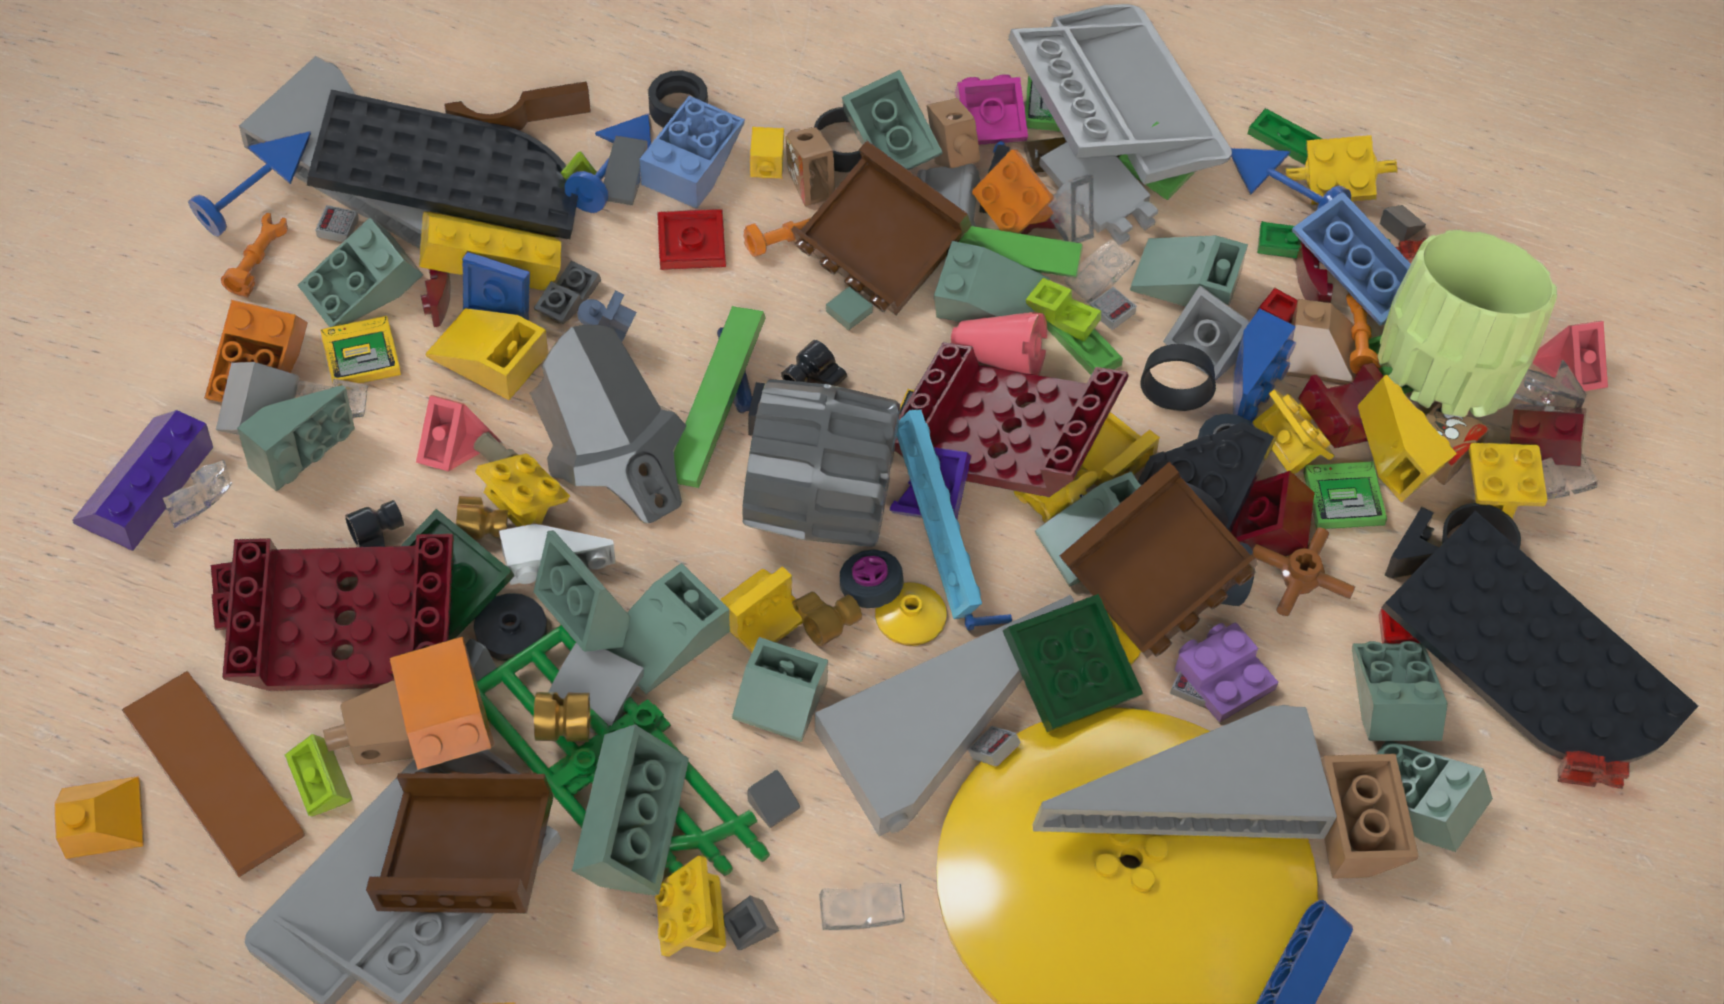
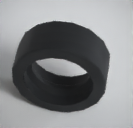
M683 70L669 71L659 75L652 81L648 89L649 114L654 122L663 128L679 109L662 104L660 100L672 93H684L708 103V91L704 81L694 73Z

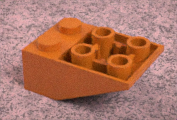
M231 300L204 398L222 403L231 363L256 362L291 373L300 354L308 322L295 314Z

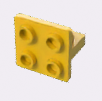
M1275 389L1269 393L1275 404L1252 422L1257 429L1276 437L1272 451L1284 468L1296 474L1319 455L1331 460L1335 456L1329 448L1331 443L1321 429H1316L1310 422L1313 419L1302 403L1298 404L1289 393L1283 396Z
M1471 443L1469 455L1477 504L1491 505L1499 508L1512 519L1518 506L1543 507L1546 505L1547 493L1538 445Z
M527 453L478 465L475 471L487 484L483 493L500 510H508V518L517 527L530 524L541 525L549 507L566 503L570 497L560 486L559 482L553 479Z
M783 566L773 574L769 573L766 569H760L720 599L729 608L730 632L751 653L759 637L777 643L803 623L801 616L792 605V602L796 600L792 595V575Z
M697 856L664 879L661 883L660 893L655 895L659 925L658 938L660 940L662 956L670 957L685 946L716 953L726 947L720 876L708 873L706 857Z

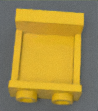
M1110 412L1079 471L1095 470L1098 475L1094 483L1096 486L1129 472L1135 475L1145 467L1150 456L1157 454L1160 437L1150 429L1140 436Z

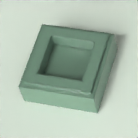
M849 286L826 304V312L846 329L850 330L873 312V305Z

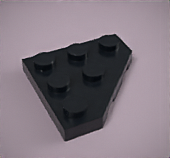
M1241 422L1213 435L1209 434L1184 443L1183 446L1167 452H1160L1150 456L1138 482L1140 485H1143L1170 462L1186 483L1203 490L1221 505L1228 517L1226 528L1231 533L1276 441V437Z

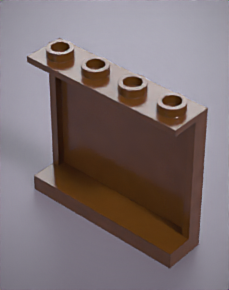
M866 141L859 149L862 157L861 160L801 230L793 226L791 231L797 240L794 244L807 256H810L812 253L821 259L819 263L833 275L836 272L840 273L846 278L844 282L857 293L864 291L871 297L869 301L882 312L888 309L894 315H897L948 255L952 241L959 242L972 224L968 213L872 143Z
M1170 462L1059 555L1065 565L1092 596L1100 595L1107 613L1146 658H1149L1152 654L1157 657L1164 653L1172 645L1170 639L1180 630L1183 633L1191 630L1200 621L1198 617L1200 613L1207 607H1210L1211 610L1218 607L1228 597L1226 591L1236 583L1241 586L1250 580L1256 573L1253 568L1258 565L1253 554L1250 555L1181 478L1177 469Z
M426 772L398 773L397 780L403 790V795L380 877L369 876L366 886V892L376 911L527 914L554 798L545 774L533 772L523 774H500L497 772L486 774H464L462 772H452L450 774Z

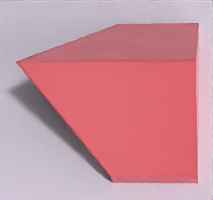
M1604 321L1567 326L1538 349L1533 364L1574 392L1608 388Z
M430 395L416 463L450 471L480 454L473 446L483 433L489 432L498 442H501V440L464 403Z

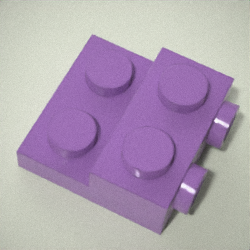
M1236 622L1228 627L1223 623L1216 625L1208 632L1207 639L1200 643L1192 639L1186 642L1178 652L1179 657L1174 670L1177 673L1180 671L1206 701V708L1219 723L1273 692L1278 685L1275 677L1256 657L1258 647Z

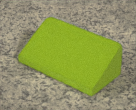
M311 734L284 754L308 816H316L353 800L334 751H328L325 738Z

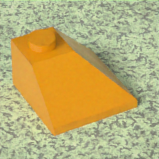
M139 776L61 788L54 804L56 840L66 859L144 846Z

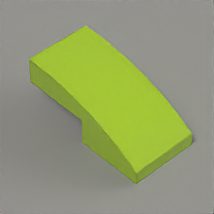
M1045 278L1041 279L1026 298V304L1037 313H1043L1046 320L1052 325L1082 341L1087 339L1101 320V310L1072 299V289Z

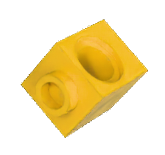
M752 127L750 177L782 179L784 128Z

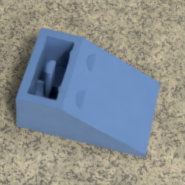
M688 96L640 158L641 185L697 209L714 187L745 123V119Z

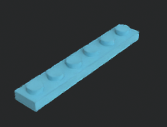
M909 410L899 420L897 438L953 619L965 618L967 614H971L982 605L980 589L975 582L970 566V557L965 550L961 538L960 525L955 518L950 503V493L945 486L940 471L939 458L934 452L929 426L925 423L922 410Z

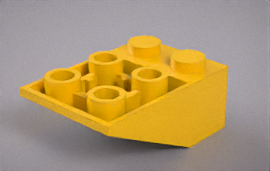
M465 308L425 355L427 358L510 400L548 355L546 329L519 315Z
M1387 374L1358 404V410L1378 476L1401 503L1426 484L1457 454L1452 449L1449 441L1436 431L1428 422L1425 414L1412 404L1404 395L1402 388L1394 383Z

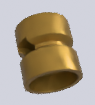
M536 692L534 703L535 741H557L560 736H565L567 741L589 742L590 693L568 692L565 698H560L557 692Z

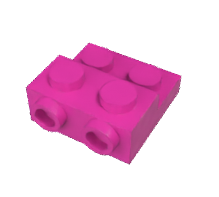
M1003 74L997 75L993 79L980 80L978 77H968L961 82H957L955 97L961 101L975 119L978 145L997 144L1000 141L1004 143L1027 141L1028 132L1020 77L1011 78L1010 75Z

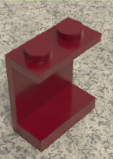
M1374 363L1363 365L1352 383L1327 388L1317 374L1312 375L1298 399L1334 449L1367 442L1358 404L1384 376Z

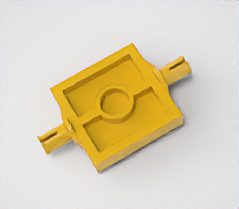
M1372 135L1307 140L1308 158L1305 167L1286 168L1287 177L1294 181L1306 180L1309 189L1321 196H1324L1332 187L1340 185L1350 190L1351 201L1377 199L1376 181L1378 174L1397 173V159L1377 161L1373 152ZM1311 200V205L1318 204L1317 202Z

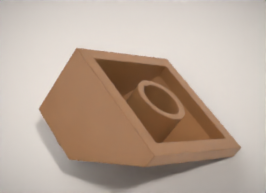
M1298 299L1292 320V325L1296 326L1292 339L1296 342V346L1288 359L1291 365L1286 375L1310 379L1312 375L1317 374L1325 382L1338 384L1352 383L1355 379V373L1350 369L1349 356L1356 350L1355 341L1351 336V328L1354 324L1330 303Z

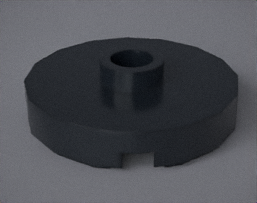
M506 593L496 596L478 614L474 621V632L477 642L487 648L491 657L503 661H508V658L514 657L545 636L547 632V620L543 608L534 599L523 594ZM508 622H515L512 626L504 625Z

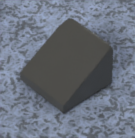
M1403 205L1384 209L1379 223L1402 243L1426 226L1423 221Z
M469 639L466 643V648L477 682L497 667L487 648L476 640Z
M778 770L773 771L747 790L748 803L769 828L800 809V804Z
M748 896L723 915L724 925L738 950L745 949L779 931L764 901L753 896Z

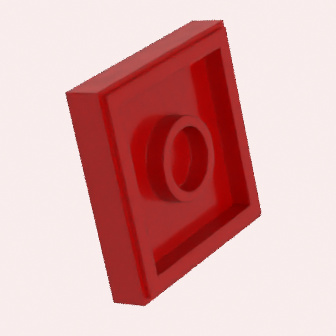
M723 209L657 212L660 270L726 267Z

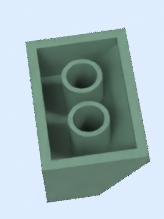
M554 530L547 531L533 591L534 594L584 652L623 647L625 635L630 625V615Z

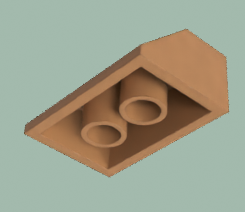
M1396 754L1323 756L1321 762L1337 815L1324 839L1332 879L1369 878L1417 860L1419 854Z

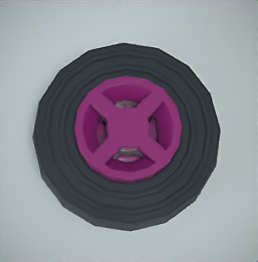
M864 550L852 555L844 562L839 574L840 588L844 596H852L859 607L867 609L878 608L891 603L899 596L904 585L902 566L897 558L882 550Z

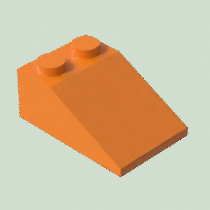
M463 637L390 658L406 733L417 770L484 751L495 745Z

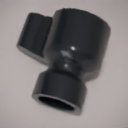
M812 340L797 354L796 364L789 365L781 372V377L787 381L808 383L809 379H815L821 384L838 386L847 377V373L836 363L835 357L827 346L818 340Z
M394 500L382 504L378 510L364 507L345 515L348 530L357 547H385L383 531L385 529L392 531L404 526L401 512Z

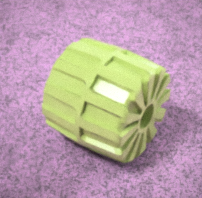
M1448 230L1440 235H1431L1422 242L1392 301L1380 340L1379 365L1392 367L1393 371L1389 378L1400 387L1408 385L1414 389L1410 399L1426 408H1429L1434 401L1442 403L1441 412L1443 414L1465 417L1470 410L1473 416L1482 417L1496 413L1498 409L1504 408L1510 403L1540 347L1557 299V287L1552 283L1550 272L1541 262H1538L1528 254L1526 250L1494 235L1462 230Z

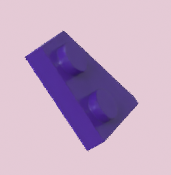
M934 447V452L940 461V471L945 486L950 493V503L955 518L958 520L971 455L968 452ZM909 480L908 484L910 486L898 502L893 501L890 511L894 514L922 518L911 480Z

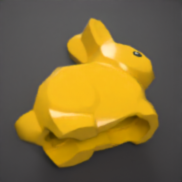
M1080 470L1072 482L1051 497L1014 491V495L1022 503H1028L1042 516V521L1046 523L1086 495V489L1095 483L1098 475L1095 470Z

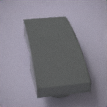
M622 136L615 137L603 182L608 190L609 202L633 205L641 182L640 158L648 149L646 140Z
M570 261L557 283L550 282L535 305L534 310L561 324L566 323L578 311L580 304L590 297L601 281L599 273L574 261Z

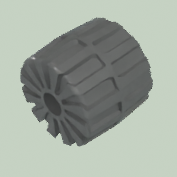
M776 379L768 380L762 391L751 440L742 505L743 524L750 528L800 540L868 547L875 546L880 535L890 482V470L893 463L899 425L900 404L893 399L833 385Z

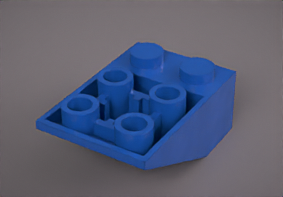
M1262 309L1257 311L1243 331L1234 368L1233 415H1239L1253 423L1252 421L1255 420L1258 414L1260 402L1267 403L1271 397L1269 393L1275 388L1274 382L1277 379L1282 381L1291 365L1287 360L1296 346V342L1292 340L1296 326Z

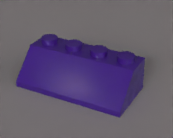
M178 410L154 417L73 518V523L134 551L213 449L207 424Z

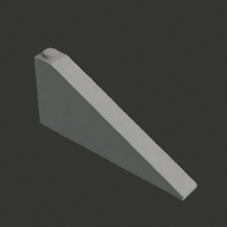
M315 56L239 125L244 147L248 149L247 146L310 131V138L294 175L296 178L307 183L310 165L331 89L355 94L341 70L335 64L327 63ZM314 187L346 207L358 211L365 218H372L386 230L420 249L422 215L424 211L429 212L428 210Z
M1071 595L815 712L816 734L878 836L889 831L891 833L899 832L914 819L1022 682L1023 677L1002 631L1014 624L1074 603Z
M1280 705L1269 706L1041 803L1032 827L1033 831L1325 839L1337 815L1307 708Z

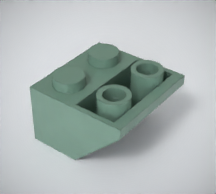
M759 637L745 667L732 719L802 742L828 682V660Z

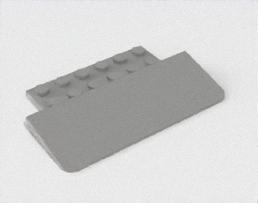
M1130 4L1103 5L1054 17L1051 27L1011 29L1008 40L1076 158L1127 154L1129 161L1143 184L1221 165L1231 158L1232 150L1150 19L1141 8ZM1156 121L1159 122V124L1151 127Z
M489 750L473 753L417 770L415 760H413L401 772L450 774L452 772H462L464 774L497 772L500 774H521ZM397 777L248 930L245 936V945L255 958L315 1004H336L356 981H359L392 1004H413L495 914L376 911L366 892V886L369 876L380 877L403 795V790ZM549 826L546 828L538 866L562 841L558 831Z

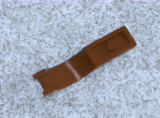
M587 81L522 91L519 101L513 107L501 113H477L467 108L462 101L444 104L446 114L503 125L519 131L526 126L527 122L591 112Z

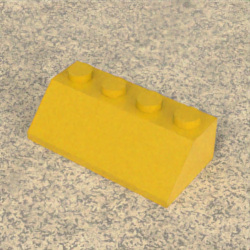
M426 211L423 212L419 267L463 275V257L467 252L529 271V288L545 291L551 281L555 282L561 268V241L554 236Z

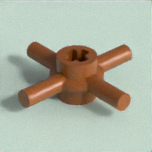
M1317 528L1308 545V549H1298L1288 557L1258 544L1255 545L1253 555L1257 560L1281 570L1287 588L1276 608L1280 615L1289 616L1299 595L1308 594L1318 586L1351 599L1356 586L1325 573L1319 555L1329 537V532L1326 529Z

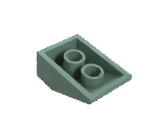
M900 70L842 97L844 112L862 145L869 141L907 170L943 154Z
M952 241L934 294L936 317L961 322L1035 312L1026 304V298L1042 278L1048 280L1050 278L985 247Z

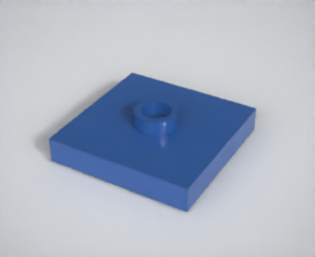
M467 252L463 257V310L467 308L514 314L529 321L530 272Z

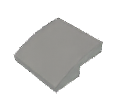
M576 643L559 670L549 692H557L560 698H565L568 692L590 693V708L608 725L612 726L615 721L624 715V704L643 678L644 668L605 649L584 652Z

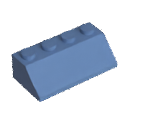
M1341 192L1294 226L1292 232L1379 326H1382L1386 323L1392 301L1411 264L1347 195Z

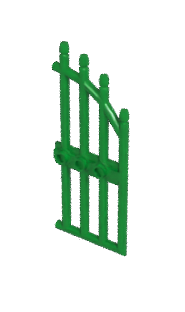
M560 625L478 680L477 685L488 721L533 773L545 774L555 799L582 829L586 810L573 795L590 783L593 785L605 734L637 725L678 752L680 751L663 733L671 727V724L655 704L653 705L648 699L638 705L630 696L623 707V711L626 714L615 721L612 726L608 725L590 708V728L597 735L581 746H578L574 741H567L565 736H560L555 743L566 756L551 767H548L485 693L503 682L534 717L535 696L515 673L533 662L553 684L559 669L545 653L560 642L569 651L576 644L575 640ZM688 761L685 780L724 823L703 832L679 805L675 823L685 835L672 836L665 868H668L669 873L673 874L684 866L680 861H677V857L671 851L699 849L709 862H713L715 869L726 876L731 873L733 867L730 861L724 855H721V851L714 843L733 835L746 848L750 849L755 858L761 862L767 860L770 856L767 847L758 841V837L749 828L758 822L753 812L747 810L738 816Z

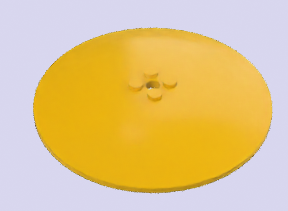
M1109 708L1050 732H1046L1042 722L1029 726L1017 733L1021 743L998 766L981 761L973 769L954 797L943 823L937 852V896L948 936L961 962L975 982L996 1004H1256L1302 916L1312 904L1318 901V880L1309 839L1033 831L1032 824L1042 802L1210 732L1192 722L1162 713L1139 709ZM1125 855H1133L1139 859L1141 865L1138 868L1129 869L1122 865L1120 858Z

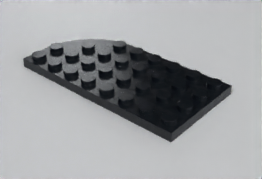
M332 89L307 177V186L565 239H571L578 195L571 192V196H568L565 193L564 185L566 179L562 176L561 172L566 167V164L549 147L522 131L503 125Z
M1477 511L1381 607L1530 742L1544 752L1571 763L1604 767L1640 760L1665 744L1699 706Z

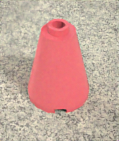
M1028 312L961 321L958 327H954L952 330L951 343L972 346L978 362L1022 374L1039 375L1042 370L1046 350L1041 349L1042 338L1047 339V321L1043 313Z

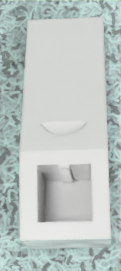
M530 524L499 531L505 565L515 575L510 581V585L519 583L530 584L536 581L547 531L554 530L588 569L597 570L607 565L616 564L612 539L539 524Z

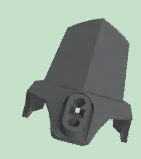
M602 325L571 327L560 337L546 356L542 364L544 378L530 392L531 398L553 444L547 457L550 475L555 478L564 479L574 486L607 487L643 523H652L681 506L682 498L676 477L673 450L687 425L675 412L658 404L614 328ZM642 463L647 466V474L645 476H642L638 470ZM656 493L660 494L663 498V505L660 508L655 504Z

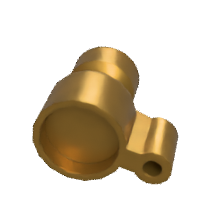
M459 496L456 525L475 541L482 540L487 534H491L494 538H500L499 531L506 530L508 527V510H494L492 513H488L484 509L481 497Z
M813 591L792 602L793 608L802 618L807 635L817 646H822L839 637L843 632L844 625L851 626L862 619L861 609L856 600L850 595L838 599L833 607L822 601Z

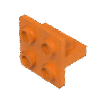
M1017 149L1011 150L972 190L973 195L1001 231L1020 234L1029 224L1045 222L1054 213L1048 206L1054 199L1053 195Z

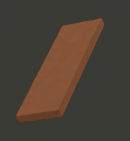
M188 671L122 709L126 719L238 878L305 837L301 826Z

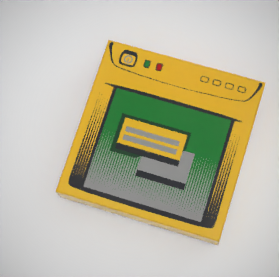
M387 316L320 329L333 387L341 385L346 387L401 375Z

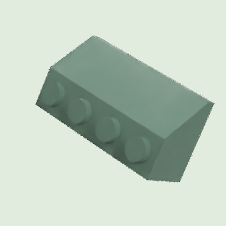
M637 725L605 734L572 871L599 887L653 896L660 893L689 758Z

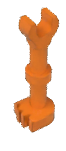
M271 213L263 215L261 218V233L255 242L246 247L243 252L244 258L237 268H228L221 277V283L225 289L233 294L246 298L249 297L255 286V279L253 276H250V271L255 264L261 263L265 257L264 251L270 242L283 236L288 231L287 220L282 217L279 223L272 224Z
M810 218L797 223L793 221L784 223L782 228L762 234L755 223L747 225L743 234L744 244L753 257L766 253L767 246L784 240L788 242L796 240L791 229L795 226L801 230Z
M1348 293L1346 300L1354 316L1351 336L1355 341L1356 350L1349 356L1350 369L1355 374H1358L1363 365L1374 363L1379 370L1383 366L1379 365L1378 354L1369 349V339L1372 334L1371 327L1367 324L1368 313Z

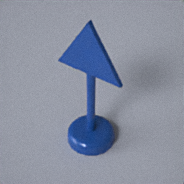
M649 114L597 131L595 135L611 143H614L616 136L646 140L649 148L651 145ZM609 158L595 175L586 171L575 172L566 180L564 185L566 195L571 196V192L578 195L576 207L582 211L597 213L605 207L608 201V190L601 180L605 176Z
M311 132L247 146L265 165L215 205L205 196L195 195L192 197L188 204L193 214L210 233L219 237L227 229L226 220L220 211L271 170H274L291 185Z
M1231 148V158L1250 195L1270 176L1319 204L1317 210L1341 192H1344L1351 200L1350 190L1343 186L1332 187L1324 196H1321L1276 171L1275 169L1290 155V151Z

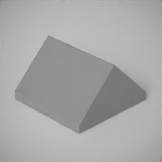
M1199 286L1163 342L1167 345H1190L1205 352L1213 362L1215 380H1217L1236 363L1243 331L1250 321L1208 290Z
M256 362L231 363L216 430L239 435L237 427L264 406L295 398L300 376Z

